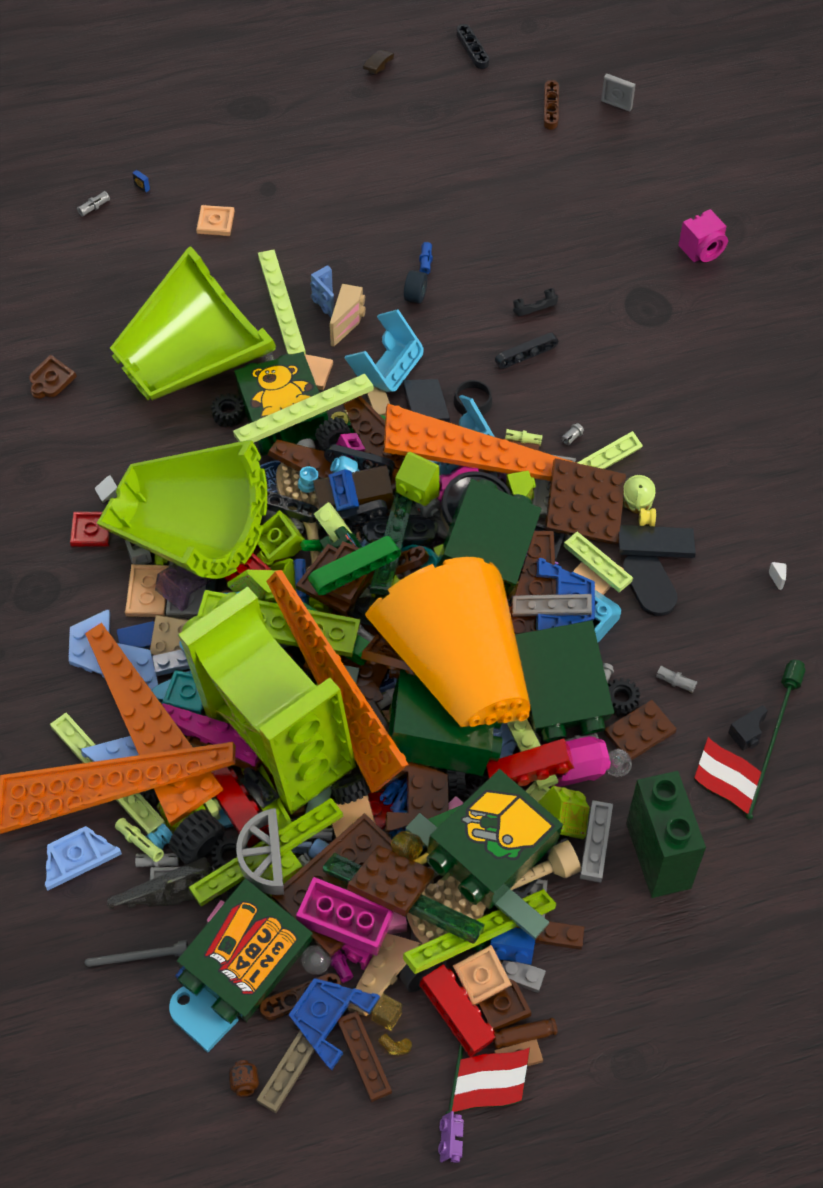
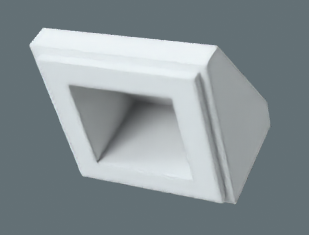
M110 475L95 487V491L102 503L117 497V486Z
M772 562L769 574L778 589L782 590L786 581V564Z

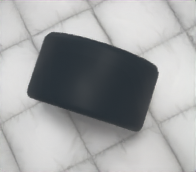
M413 270L408 272L403 293L405 301L422 303L427 288L426 273Z

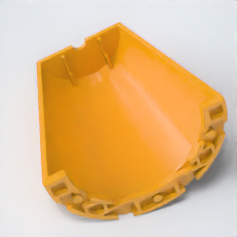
M459 557L444 560L443 565L436 568L431 564L406 576L388 589L390 594L384 599L378 598L365 613L368 620L461 727L491 725L496 721L498 723L521 722L529 717L530 701L501 573L493 563H485L482 558Z

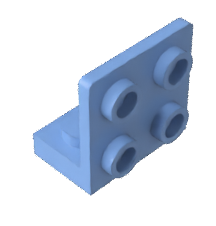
M327 265L311 274V298L314 303L320 305L325 314L332 317L335 308L332 269Z

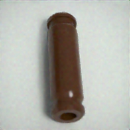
M551 1017L548 1020L543 1019L502 1029L499 1032L494 1031L495 1038L493 1043L496 1049H500V1047H509L535 1039L546 1038L558 1033L555 1019Z

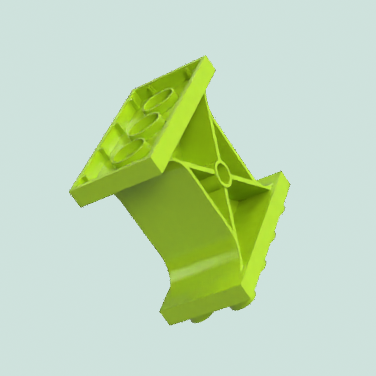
M246 587L239 593L230 592L224 595L217 603L216 609L204 617L195 616L185 623L182 632L178 636L205 714L215 720H223L225 718L272 773L280 800L291 815L356 767L340 688L330 677L318 686L310 680L266 629L258 597L249 587Z

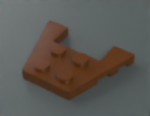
M407 762L409 765L399 772L407 774V813L387 812L386 832L389 833L400 828H406L419 813L425 818L430 819L448 811V774L422 764Z

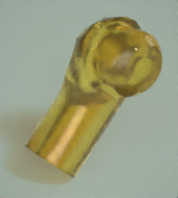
M386 1033L378 1041L392 1055H405L411 1051L412 1042L409 1039L404 1038L401 1041L394 1042Z

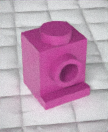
M357 433L341 434L336 445L362 452L365 451V447ZM347 455L348 458L355 460L354 457Z
M348 944L341 947L351 962L356 964L359 962L361 969L366 970L373 954Z

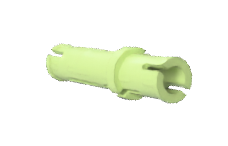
M124 818L116 822L115 828L125 836L128 842H133L152 858L154 862L162 859L164 855L163 850L146 838L138 827L132 826Z

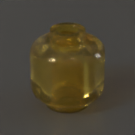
M401 831L393 837L391 847L392 851L399 856L414 861L422 853L423 842L417 834Z

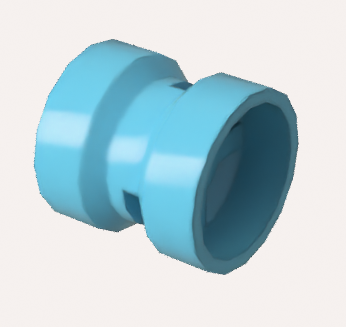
M310 466L301 469L298 488L302 492L310 493L314 491L313 480L318 479V471Z
M161 824L157 827V831L149 833L146 838L162 850L165 844H170L169 842L173 834L165 824Z

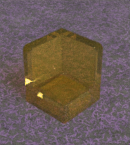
M382 994L372 1010V1021L392 1031L402 1014V1004Z

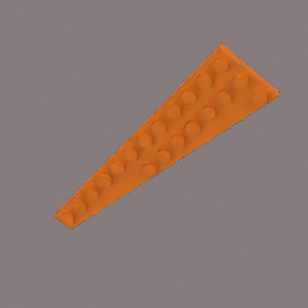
M387 404L385 453L406 456L410 451L427 460L507 474L529 470L531 477L551 481L553 460L555 458L569 461L509 442L505 439H499L413 412L400 406Z
M275 571L266 582L317 684L320 685L330 677L340 688L354 758L371 792H376L409 765L406 757L397 748L341 662L340 656L335 653L283 571Z
M102 622L86 632V637L138 754L144 755L193 748ZM207 772L154 788L172 827L223 791V788L213 774Z
M234 742L0 775V834L234 765L236 745Z

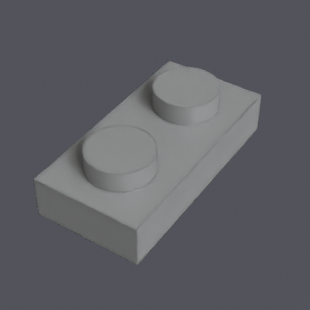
M503 960L502 966L509 979L514 980L520 987L539 993L545 976V970L524 963Z

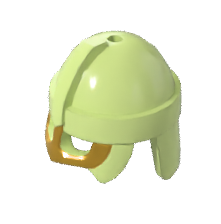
M642 475L630 477L624 484L623 506L636 514L639 513L640 508L649 510L655 498L653 482L648 477Z

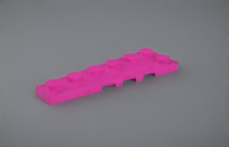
M162 704L184 735L196 736L201 739L200 742L206 744L209 742L213 745L234 742L236 745V758L252 764V766H255L260 758L231 724L172 705Z

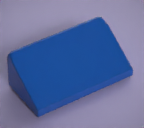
M344 469L329 474L336 510L341 511L358 507L359 503L352 472Z
M152 621L117 629L119 644L138 648L150 647L155 622Z

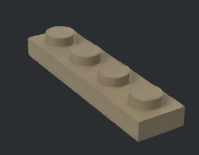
M301 1031L295 1037L257 1098V1103L274 1113H277L315 1052Z

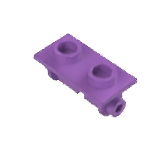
M454 1111L442 1116L439 1128L442 1131L438 1147L440 1162L451 1158V1162L458 1163L460 1158H462L463 1141L455 1140V1137H463L464 1120L461 1115H454Z

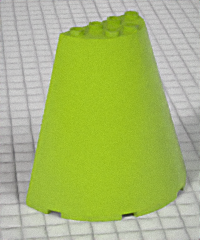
M190 246L110 349L114 353L112 355L113 359L117 364L122 363V370L132 383L136 385L141 394L147 400L151 399L153 401L276 350V345L263 328L257 331L225 294L214 277L210 275L201 257Z
M246 440L130 464L116 488L117 497L110 499L97 524L103 529L200 577L218 579L229 576L237 571L236 568L240 564H245L250 558L263 530L260 523L262 516H266L267 481L265 470L260 468L258 462L261 459L260 454L253 441Z

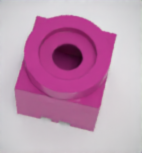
M711 209L703 212L701 217L696 215L694 220L690 218L683 221L679 247L693 262L699 260L702 262L712 261L725 250L728 244V238L725 235L726 225Z

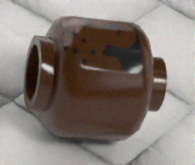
M240 1060L229 1069V1084L232 1092L238 1096L253 1094L259 1085L257 1067L246 1060Z

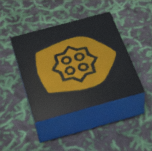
M137 170L132 173L134 185L145 193L150 190L148 177Z

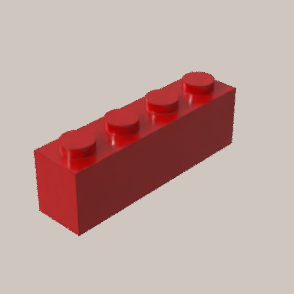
M565 739L500 758L498 762L490 761L487 763L489 778L500 769L519 786H526L530 782L545 780L549 776L564 774L571 769H575L570 748Z
M227 767L217 769L211 773L219 782L223 791L214 797L240 834L244 825L258 814L259 808L254 800L249 801L247 798L249 794L244 785L239 786L236 782L238 777L233 769L228 770ZM268 824L260 828V830L269 836ZM253 834L246 845L251 847L261 841V839Z
M443 964L423 977L419 985L467 1054L472 1057L492 1043L495 1038L494 1030L489 1023L484 1022L479 1008L475 1004L472 1005L468 999L467 991L457 984L452 970L447 969Z

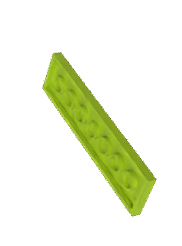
M205 590L197 616L204 617L216 609L217 603L226 594ZM258 600L265 627L276 642L299 647L278 604ZM308 610L335 653L352 657L360 627V619Z

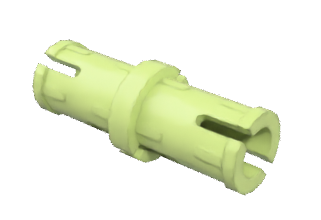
M507 429L505 440L540 444L539 446H541L543 435L527 433L525 430L520 432Z

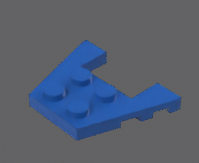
M538 558L537 577L556 579V595L592 594V615L555 616L538 614L536 616V631L594 620L595 581L575 572L566 571L557 564H550L543 558Z
M314 978L289 1013V1016L326 1066L332 1071L343 1055L341 1050L325 1040L350 1003L370 1015L381 998L375 993L370 994L359 989H350L339 984Z

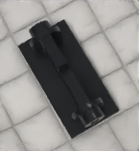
M250 767L244 769V777L240 779V782L262 809L280 798L259 771L256 772L254 768Z

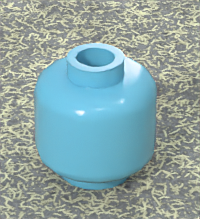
M346 456L335 458L330 468L332 473L344 469L351 472L360 471L358 463Z

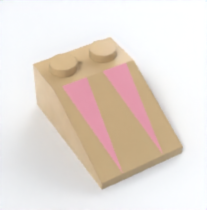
M342 284L330 321L331 346L339 343L360 323L361 317H364L366 307L363 306L365 303L363 287Z

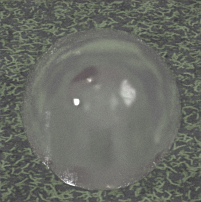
M611 750L608 753L611 765L606 771L614 777L625 776L632 767L631 757L624 750Z
M315 944L307 947L301 956V964L304 970L314 975L324 973L331 963V957L328 956L323 948Z

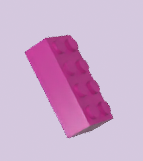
M313 877L296 915V920L306 928L376 956L393 919V911L351 891Z

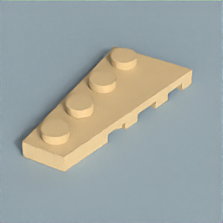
M386 933L377 956L373 955L355 989L370 994L375 993L382 998L385 989L395 983L398 979L396 976L406 965V962L403 960V954L422 944ZM352 1003L347 1007L351 1012L358 1011L360 1015H368Z

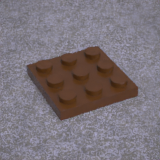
M328 544L298 581L296 589L346 616L377 575V569L370 572L351 604L329 594L318 595L308 581V576L313 571L329 564L338 549Z
M378 845L350 880L347 890L405 917L434 877L435 871Z

